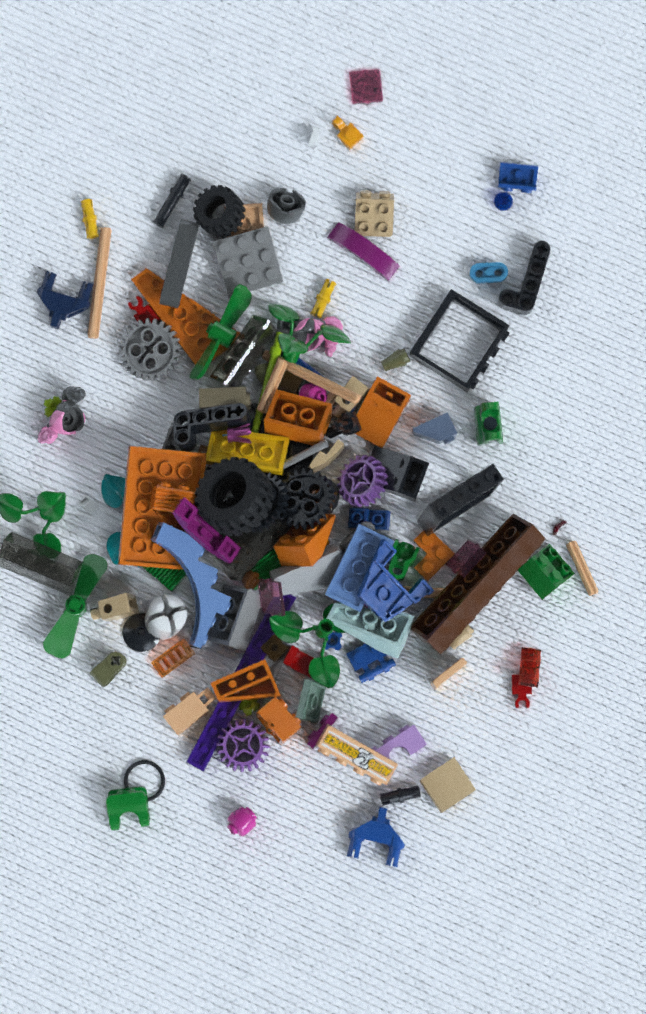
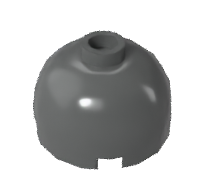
M276 188L270 192L267 200V211L273 220L279 224H293L301 218L305 210L306 200L297 191L293 190L291 193L286 191L287 188Z

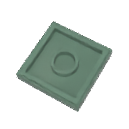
M304 679L296 718L314 724L318 723L326 690L325 686L315 681Z

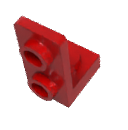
M292 645L283 664L311 678L308 668L314 657Z

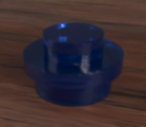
M500 192L494 198V205L500 211L509 210L513 204V198L507 192Z

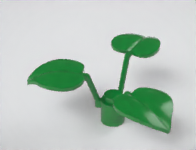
M268 305V310L273 317L281 321H289L290 323L289 334L280 333L278 336L283 358L288 362L297 363L300 354L306 353L308 347L320 335L333 342L351 344V340L341 329L327 324L322 325L321 330L305 344L303 341L292 336L294 321L300 319L298 313L285 305Z
M43 491L37 497L38 507L26 511L22 510L23 502L20 498L10 493H0V515L7 522L17 523L21 520V514L25 515L40 511L41 518L47 520V523L42 529V534L37 533L33 536V547L41 558L51 563H57L61 554V543L54 534L46 533V530L52 522H58L62 519L66 507V493Z
M334 603L325 608L322 615L323 620L318 625H313L306 629H301L303 626L302 618L293 611H284L271 616L269 622L273 633L285 643H295L299 640L300 633L315 630V634L323 639L320 658L312 659L308 670L315 682L327 688H333L339 679L340 665L335 656L328 655L324 657V651L328 636L333 630L337 633H346L335 626L331 620L326 619Z

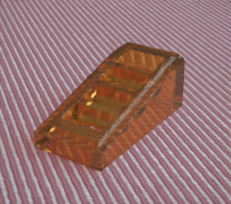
M182 639L153 660L151 664L161 678H164L193 657L195 652L189 647L188 642ZM180 646L182 647V649H183V650L185 651V653L187 654L186 656H185V655L182 653V651L180 650V648H179ZM175 651L181 660L178 661L172 652ZM167 655L169 656V658H170V659L172 660V662L174 663L173 666H172V665L170 664V662L167 660V658H166ZM160 660H162L168 668L166 671L160 664Z

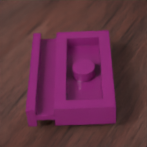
M333 713L330 716L325 714L319 722L322 726L317 732L313 729L306 738L309 740L307 745L314 749L327 724L332 726L338 717Z

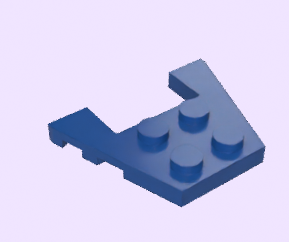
M386 539L380 541L357 593V596L382 622H387L406 610L405 608L413 603L416 604L421 598L434 592L431 586L421 578L407 591L384 566L397 551Z

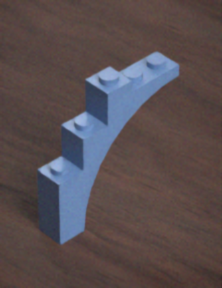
M159 522L151 541L167 550L178 561L188 577L195 600L194 629L189 644L201 648L208 640L207 633L209 628H212L215 624V615H224V613L228 612L231 606V602H229L231 597L211 588L218 579V569L198 561V558H201L204 554L205 548L189 534L166 523Z

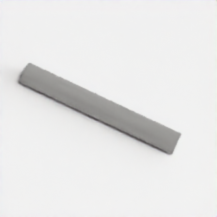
M325 439L286 459L284 469L329 446L327 440Z

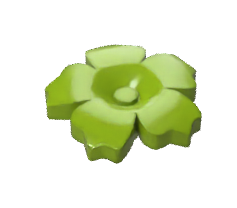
M53 396V399L44 400L43 404L48 407L44 409V415L50 417L62 400L57 396Z
M258 699L241 701L239 710H243L246 716L252 715V711L259 709L260 704L256 702Z

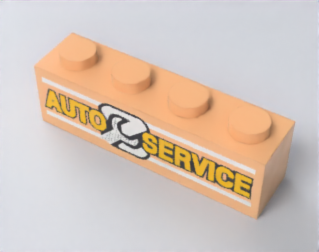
M327 724L316 743L320 747L319 752L326 756L334 755L337 757L335 761L345 767L348 763L354 767L353 771L361 776L364 774L371 776L370 781L379 786L382 783L387 786L398 766L396 762Z

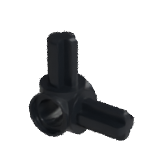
M356 412L340 416L339 420L334 421L333 426L328 427L326 436L332 439L341 434L348 436L361 431L362 428Z

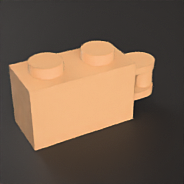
M206 688L198 695L195 692L191 694L187 692L180 698L181 702L178 705L172 704L164 711L166 714L163 717L179 736L209 712L207 706L217 698L209 688ZM203 695L208 699L205 704L200 700Z

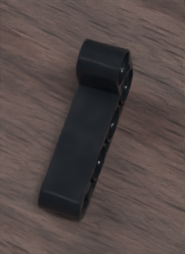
M541 240L535 243L520 292L511 289L501 291L498 297V305L501 309L520 315H529L532 312L551 248L548 242ZM540 248H542V257L541 259H537ZM534 265L538 266L541 271L535 273L531 270V267ZM532 283L536 289L530 291L526 288V284ZM509 296L512 302L505 303L502 301V297ZM523 301H527L530 304V307L524 309L521 307L520 303Z
M242 403L181 411L174 416V441L181 451L191 452L196 447V434L227 430L228 427L236 428L252 422V415Z

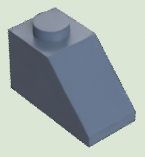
M448 412L412 428L414 436L437 444L443 442L445 445L449 444L457 436V431Z

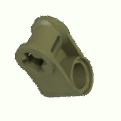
M112 652L96 665L89 674L104 688L126 666V657L122 653ZM114 657H120V665H113V663L115 662L113 660Z

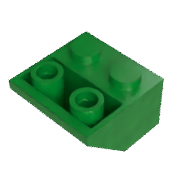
M551 544L531 557L517 570L542 600L575 574Z

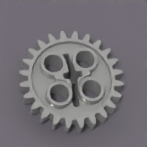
M146 318L145 324L142 320H138L139 326L132 323L133 330L126 329L129 335H122V338L126 340L125 343H119V345L124 347V350L119 351V353L125 355L120 360L127 361L124 368L131 367L129 373L137 372L136 378H140L143 375V380H147L150 376L151 381H155L156 375L158 379H162V373L169 376L168 369L175 370L172 364H179V361L175 358L182 355L177 353V350L182 348V346L176 345L180 341V338H174L177 332H170L171 325L164 327V321H161L158 325V319H154L152 324L149 318ZM148 331L153 333L151 341H147L145 338V334ZM161 336L162 339L158 343H156V345H154L155 342L158 340V337ZM163 343L168 346V351L165 354L160 352V346ZM137 345L141 348L139 356L133 353V349ZM154 345L152 348L154 352L148 353L149 349L147 347ZM146 355L143 362L140 363L139 360ZM150 358H153L156 362L155 367L152 369L147 364Z

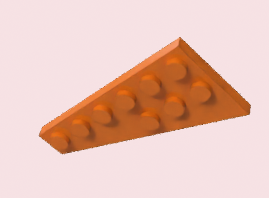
M144 269L133 277L131 281L161 321L165 322V326H172L170 332H177L174 338H180L179 345L182 346V349L196 365L212 341L207 338L208 333H206L211 322L215 323V321L220 322L221 319L183 293L178 309L159 304L165 280L149 269ZM237 331L231 346L226 348L219 345L211 362L246 338V336Z

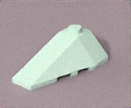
M334 603L326 619L331 620L335 626L379 652L398 659L406 643L414 616L401 612L387 622H382L370 608H362L361 612L345 604Z

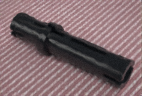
M181 173L175 186L169 190L170 194L153 220V224L163 229L178 201L184 197L183 193L191 182V178Z

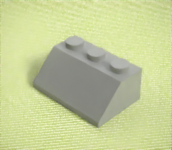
M223 584L220 592L231 597L229 601L231 606L224 615H215V624L212 628H209L207 633L208 640L245 652L264 596L248 589Z

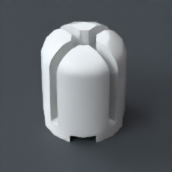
M164 594L163 598L161 596L156 597L150 604L144 618L146 629L153 636L161 640L175 637L186 622L188 614L187 610H183L186 605L178 596L172 594Z

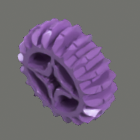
M356 455L355 460L349 458L350 463L344 464L345 469L339 470L342 475L337 477L338 481H340L337 484V487L340 489L339 494L343 496V500L349 502L352 506H369V502L375 504V498L381 499L379 494L386 492L383 486L388 485L387 481H385L388 478L385 473V467L372 456L363 455L361 457Z
M246 719L242 720V725H239V721L235 720V727L231 723L227 724L230 728L229 731L222 728V731L226 734L225 736L218 735V738L223 740V743H216V746L223 747V749L218 750L217 753H224L225 756L220 759L222 762L226 759L229 760L226 763V767H229L231 763L234 764L233 771H236L237 766H240V772H244V766H247L250 772L252 771L250 765L254 764L256 768H259L256 761L265 762L261 755L268 756V753L263 751V749L270 748V745L264 744L265 741L269 740V737L262 738L266 731H257L261 727L260 724L253 728V720L249 722V725H246ZM241 729L250 730V733L244 738H238L233 734ZM255 735H257L260 743L258 753L250 746ZM229 738L236 744V749L231 756L227 751V741ZM235 739L241 742L246 740L248 742L247 746H249L248 749L251 752L245 749L239 751L238 747L240 746ZM242 753H248L253 757L252 760L247 762L236 761Z

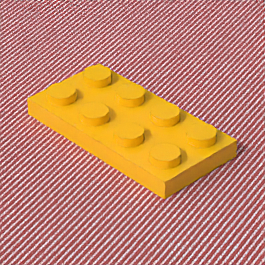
M227 430L211 432L206 453V464L213 465L216 462L219 464L223 459L227 458L230 460L231 457H238L239 459H248L265 473L283 474L289 445L288 437L251 432L249 435L238 437L248 438L252 443H228V436H222L227 434Z

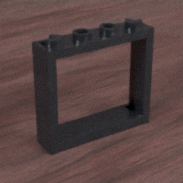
M451 289L413 346L409 357L468 393L470 388L474 390L477 386L479 374H484L490 364L487 362L490 357L495 358L500 350L497 347L501 341L505 342L508 338L510 325ZM453 302L500 331L467 383L420 354Z
M494 464L489 465L430 503L417 522L426 535L430 536L490 497L504 481V478Z

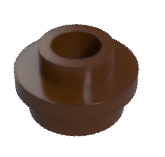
M252 570L247 572L242 579L244 588L256 587L259 583V573Z

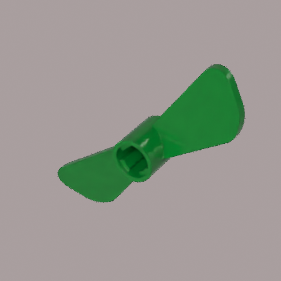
M238 284L235 287L220 322L215 321V323L211 322L206 333H208L207 338L212 341L189 375L190 379L199 380L203 377L219 345L229 348L233 343L237 331L233 330L232 327L248 308L252 299L251 292L246 286Z
M88 554L84 557L74 595L66 600V610L43 641V647L47 653L61 659L67 658L71 654L79 618L87 611L86 600L108 568V563L104 557L96 554Z

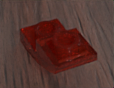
M521 648L518 685L538 688L541 650Z

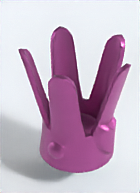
M250 423L236 428L228 427L227 434L222 436H228V443H252L248 438L238 437L251 434L249 428H243L249 426Z

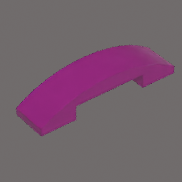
M340 222L337 223L327 236L328 239L342 249H347L373 268V271L387 281H390L400 267L383 250Z
M183 497L173 511V515L178 523L202 547L230 564L241 548L228 536L223 537L197 514L198 509Z

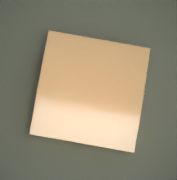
M337 440L327 455L319 451L309 465V470L312 469L316 473L329 466L343 452L344 443Z
M455 757L419 780L440 813H443L476 790Z

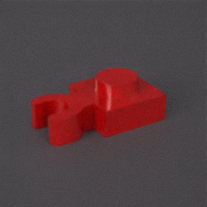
M140 296L135 297L138 300L137 306H134L132 302L128 303L129 308L137 312L133 316L137 322L142 320L145 324L146 318L151 320V324L154 319H158V322L161 320L150 304L144 307V301Z
M532 674L511 675L512 695H518L514 703L515 708H519L520 701H524L526 708H529L530 701L526 695H532Z

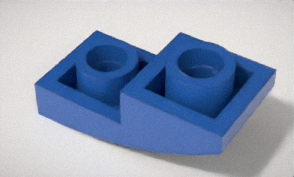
M349 508L348 528L356 529L358 524L368 521L375 526V530L389 531L391 512L388 510Z

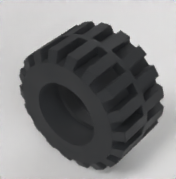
M212 185L211 189L205 188L203 194L199 193V199L194 201L196 207H193V212L195 213L193 216L197 224L213 237L219 236L224 238V235L231 236L232 231L237 232V227H241L243 224L241 220H245L243 213L246 211L243 201L230 188L223 185H218V187ZM226 204L225 212L220 217L212 219L214 210L218 206Z

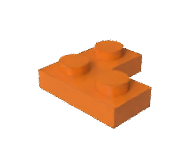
M423 530L413 540L427 554L414 569L428 582L455 553L434 533L427 536Z

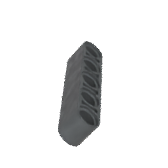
M180 219L159 304L179 308L199 228L196 222Z

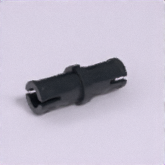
M418 785L404 789L400 787L395 791L380 793L382 806L421 798Z

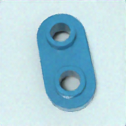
M501 262L476 263L471 267L469 276L474 283L478 284L500 283L507 278L508 268ZM500 271L501 275L496 276L494 272ZM476 272H481V273H482V276H481V277H477V276L475 275V273H476Z

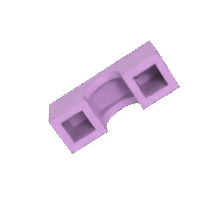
M407 724L398 730L400 732L399 735L396 737L390 735L382 741L384 745L378 749L376 746L371 749L389 758L390 751L393 748L402 747L411 756L426 746L427 743L415 725L410 727Z

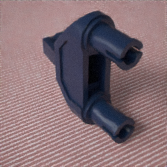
M45 271L42 285L37 288L36 293L48 309L49 317H52L50 327L59 330L62 320L66 321L67 318L69 319L89 309L91 304L89 297L94 285L89 282L86 284V281H82L78 297L75 298L53 292L52 288L57 274L53 272L50 274V271Z

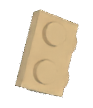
M361 190L360 193L356 192L355 231L362 236L391 237L393 235L394 194H391L389 191L371 193L369 190Z

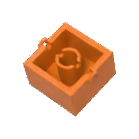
M275 696L257 712L256 717L266 728V732L271 734L279 745L282 746L300 730L301 721L299 718H296L294 713L291 715L288 712V705L282 698L278 700Z

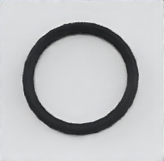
M140 760L133 763L127 769L124 775V787L129 788L128 776L136 766L148 764L155 767L160 773L161 785L156 794L148 797L149 802L156 799L162 793L165 786V775L161 767L149 760Z

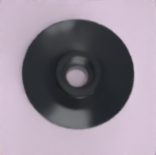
M146 613L132 615L123 626L122 634L125 643L132 650L138 652L149 651L160 641V638L153 636L146 629L144 620ZM140 628L145 629L144 635L138 634Z

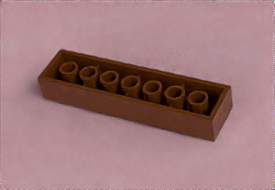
M513 513L479 550L481 554L477 552V561L475 562L474 558L471 559L472 561H469L468 567H466L469 569L465 571L464 567L412 623L410 630L424 644L441 655L449 648L456 637L463 632L466 626L475 619L476 615L488 605L489 601L502 589L505 583L515 575V572L527 562L528 558L541 546L546 538L532 523Z

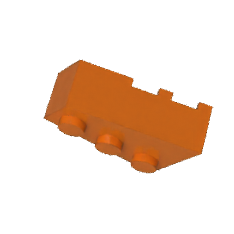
M266 660L211 682L219 703L268 699L275 696L277 698L281 697Z

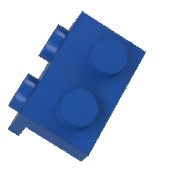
M500 161L498 187H501L503 191H513V189H521L520 192L522 193L536 191L539 166Z

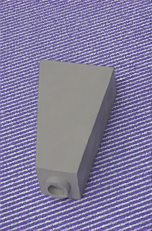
M333 543L325 547L322 557L312 567L281 566L269 571L270 579H267L268 589L272 590L275 597L327 589L342 559V550L337 543Z

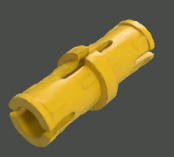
M84 199L80 201L83 211L82 222L85 223L87 239H95L99 237L93 200Z
M325 279L320 293L316 295L315 305L310 312L314 317L317 313V318L319 319L322 318L326 305L330 303V296L336 286V283L334 281L330 283L329 279Z

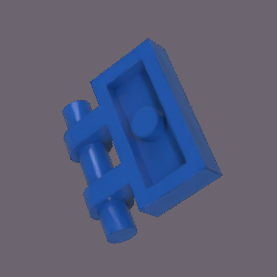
M367 644L346 653L355 671L363 669L364 674L358 676L361 683L367 680L371 681L375 679V676L383 672L387 673L390 671V668L396 666L393 659L385 661L384 656L387 654L379 652ZM378 660L380 665L370 670L368 665Z

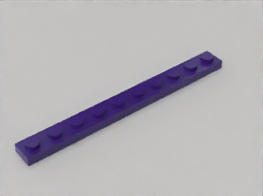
M290 594L274 597L235 672L264 659L266 654L260 647L274 634L270 627L269 619L271 616L281 612L290 611L296 600L295 596ZM241 701L218 702L187 763L205 771L217 748L216 743L221 741L218 735H224L222 728L227 730V724L231 722Z

